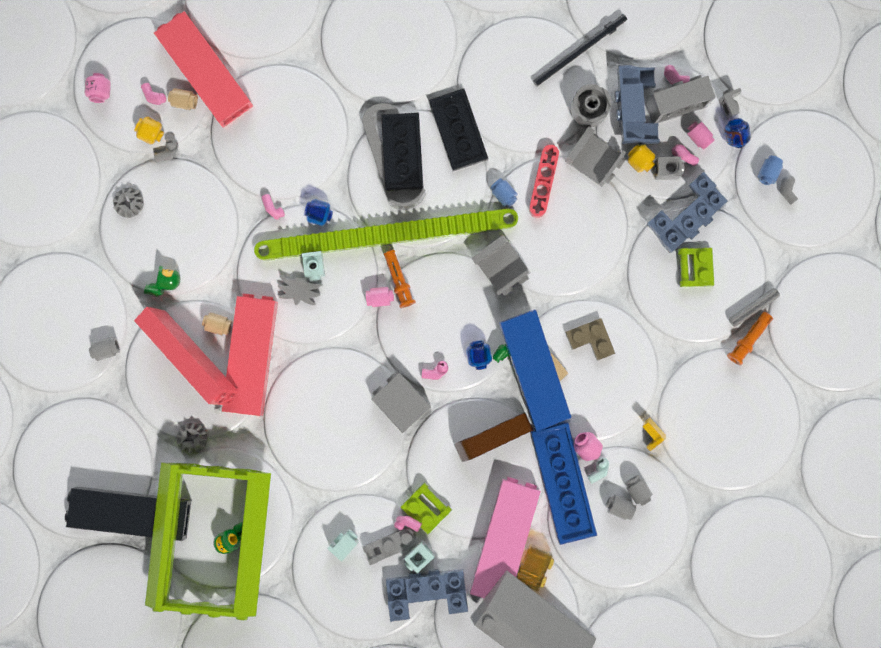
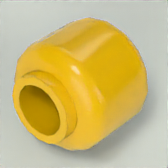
M148 116L143 119L140 118L134 129L136 137L150 145L156 141L160 142L164 135V132L161 131L162 124Z
M637 144L627 154L629 157L627 162L638 173L644 170L648 172L655 165L653 161L656 155L644 144L641 146Z

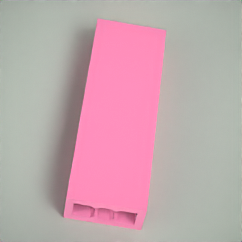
M507 477V480L502 479L470 587L471 595L485 598L506 570L516 577L541 492L539 489H536L537 485L528 482L525 485L518 484L519 480Z

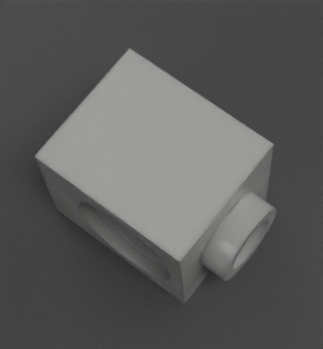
M658 157L654 161L655 180L679 179L684 173V162H681V157ZM666 165H672L674 172L667 171Z

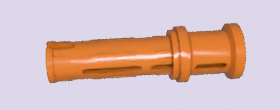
M395 250L384 253L383 255L395 284L394 293L397 294L400 301L399 307L405 308L415 304L416 301L413 300L409 290L411 287L405 281Z
M762 312L746 336L736 342L737 346L731 353L727 354V357L735 364L741 366L743 359L748 353L753 351L752 346L771 323L773 317L766 312Z

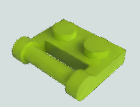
M712 248L678 249L681 267L680 287L714 286ZM688 255H692L693 281L689 280Z
M424 482L400 508L408 516L422 523L421 528L429 534L452 509L449 506L446 507L428 489L429 486ZM421 494L441 511L438 516L419 498Z

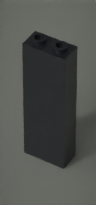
M74 487L69 491L67 496L69 508L65 513L66 527L153 537L157 496L86 487ZM180 499L177 541L187 539L192 500Z

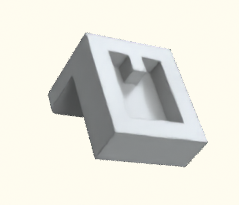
M730 88L724 91L723 96L718 100L727 120L734 118L740 113L738 102L733 99L742 92L740 88L736 90Z

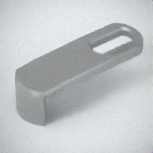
M380 103L371 106L364 113L362 123L385 190L383 144H381L372 116L379 111L387 112V114H398L399 112L393 105ZM423 187V189L385 190L391 207L399 210H409L422 202L426 195V190Z

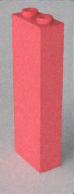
M185 11L176 14L167 24H162L157 28V31L154 32L155 36L223 128L253 107L251 101Z
M243 294V297L237 296L226 378L239 392L230 404L222 405V412L263 416L278 307V302L273 301V297L262 296V299H256L252 294Z
M146 307L134 320L136 324L208 404L228 405L235 399V395L239 391L165 310Z

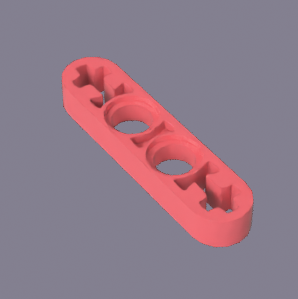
M554 145L545 146L541 153L529 206V212L535 218L542 217L547 210L559 157V150ZM553 150L552 153L555 156L551 157L550 163H542L543 161L547 162L548 155L545 152ZM542 168H549L551 175L549 177L542 176ZM538 186H545L547 193L539 195L537 193ZM534 197L540 200H546L545 202L541 201L540 208L543 209V211H539V213H535V209H533V207H536L538 200H534Z

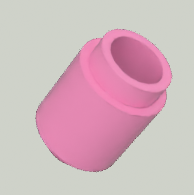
M695 121L687 128L689 130L687 135L698 148L701 147L704 150L715 141L712 137L713 134L702 121L700 123Z
M389 287L370 288V291H366L367 306H390L391 302L394 301L393 290H389Z

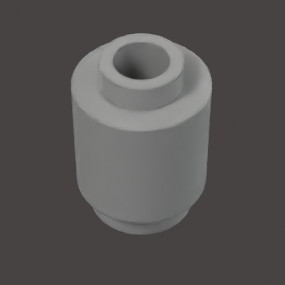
M110 337L91 343L89 348L91 358H95L96 361L116 356V353L120 352L117 339H111Z
M637 475L626 482V489L636 504L643 506L651 501L650 497L653 494L643 478L641 479Z
M618 495L609 497L606 502L608 513L624 520H631L636 511V505H633V502Z

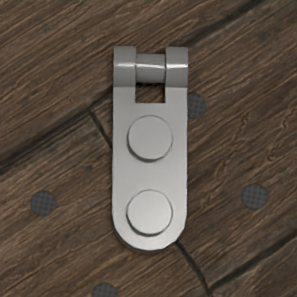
M404 528L371 542L362 548L369 557V565H373L411 548L416 543L417 537L414 530ZM379 547L381 553L378 555H376L374 552V548Z

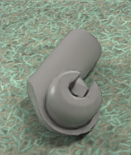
M174 139L167 140L165 151L154 154L156 163L173 159L178 151V143Z
M788 175L781 181L780 193L791 205L798 198L792 192L795 178Z

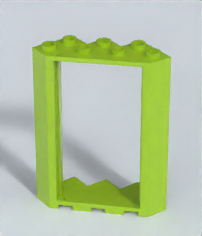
M161 462L145 606L152 608L154 612H164L165 610L180 612L183 615H191L192 613L206 614L208 617L213 618L226 616L236 617L237 620H248V617L256 616L271 473L253 469L205 466L195 463ZM183 474L247 480L234 604L215 605L210 602L190 603L182 599L169 600Z

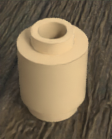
M174 88L168 94V102H170L171 107L185 110L196 109L198 95L194 94L193 91Z
M211 312L209 315H205L202 321L205 331L221 336L223 334L228 335L232 325V321L228 320V317Z

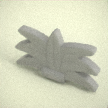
M280 275L282 281L289 286L278 285L286 293L279 295V298H294L295 305H298L300 300L310 305H316L310 298L318 297L321 294L311 290L320 288L323 284H312L307 282V278L298 276L295 279H289Z

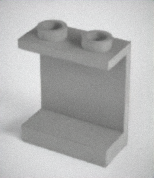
M588 127L567 156L565 162L602 187L605 182L607 184L611 182L615 176L612 173L616 167L620 169L626 160L623 158L626 152L623 150L622 153H619L593 135L595 130Z
M503 235L472 257L474 263L479 265L494 286L498 296L501 294L506 296L514 290L512 286L517 283L521 285L529 279L528 275L531 273Z
M393 373L386 380L388 384L384 388L379 386L372 393L374 397L371 400L404 433L431 406L401 373L398 375Z

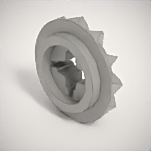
M131 187L122 188L119 192H116L113 199V208L122 217L131 218L141 212L144 200L141 193ZM126 197L132 200V202H130V208L127 205H122L124 202H126Z
M197 423L185 424L179 429L176 436L177 445L182 451L189 454L200 452L207 443L206 430ZM189 433L191 435H199L194 439V444L191 441L185 442L189 437Z

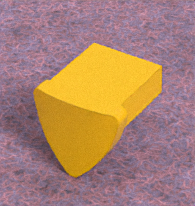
M649 417L644 422L643 428L653 438L646 446L651 451L666 439V434Z

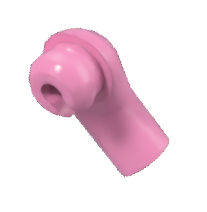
M149 83L141 85L147 102L155 105H161V103L166 102L164 93L153 92Z

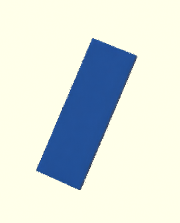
M533 309L499 322L535 431H540L572 418L537 311Z
M569 423L547 427L537 432L531 431L559 545L597 536L577 454L574 450Z

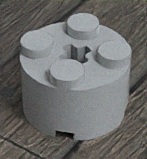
M596 84L582 86L576 92L571 103L570 110L573 119L581 127H595L601 124L611 108L610 94L606 89L596 86Z

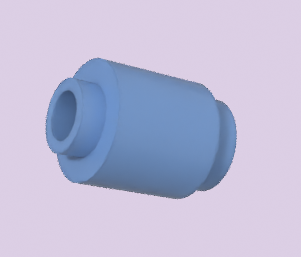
M772 155L765 159L757 176L760 179L759 181L764 185L775 184L783 168V160Z
M502 178L498 179L490 187L492 194L504 207L507 205L510 207L518 200L516 198L518 193L506 180L503 181Z

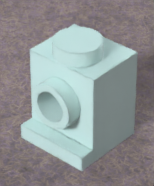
M321 251L302 253L305 277L309 278L310 281L321 280V277L325 276L323 253ZM311 263H316L315 269H310Z
M349 529L344 535L340 533L333 541L336 543L335 546L331 543L327 549L342 562L358 544V536Z
M420 541L404 557L406 561L404 564L411 572L414 570L418 573L435 558V554L423 541ZM420 554L422 559L416 560L415 555Z

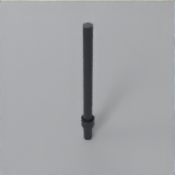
M622 14L613 22H608L601 31L534 79L533 83L535 86H539L602 38L614 33L617 27L627 21V17Z

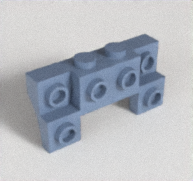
M624 65L619 66L617 69L618 89L615 91L614 98L615 103L618 102L616 121H619V127H621L622 144H658L660 142L658 136L659 123H644L646 119L643 89L656 87L655 67L643 68Z
M705 172L689 185L698 198L673 221L661 210L647 223L660 240L662 246L669 253H672L686 239L690 238L692 240L700 233L698 229L702 225L706 227L714 220L712 216L728 202L715 188L717 185Z
M434 569L429 570L428 574L411 572L409 576L386 579L390 622L410 619L408 603L447 599L449 614L468 612L463 569L445 572Z

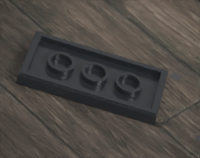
M465 88L430 99L429 104L452 171L488 160L489 158Z
M419 112L381 114L385 190L423 189Z

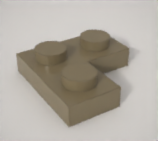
M602 318L565 332L572 350L590 343L597 361L616 354Z

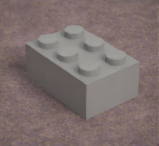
M701 75L691 78L689 82L683 83V81L673 84L671 88L665 89V87L656 89L652 96H650L646 106L652 123H661L704 109L716 96L709 76L701 77Z

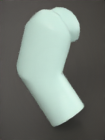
M599 457L595 471L587 475L591 484L607 476L609 461L605 457Z

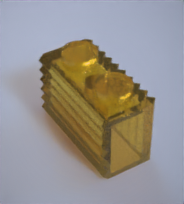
M530 544L516 578L531 589L539 591V588H543L546 583L547 577L545 573L547 569L550 570L553 566V554Z

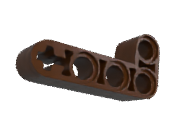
M524 412L479 434L459 441L454 446L461 462H465L533 431V428Z

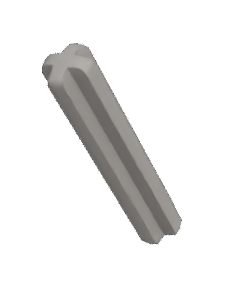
M775 288L771 289L730 317L729 322L733 327L738 326L780 297V293Z

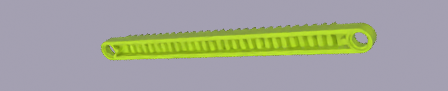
M501 209L427 218L424 220L419 219L409 222L404 221L401 223L396 222L394 224H381L371 227H358L356 229L335 230L333 232L312 233L310 235H297L295 237H282L258 242L254 247V253L260 260L268 261L302 256V253L318 251L329 253L513 228L517 224L518 214L513 209ZM505 214L513 215L514 221L511 224L504 222L503 217ZM268 246L269 253L266 256H261L259 253L260 247Z

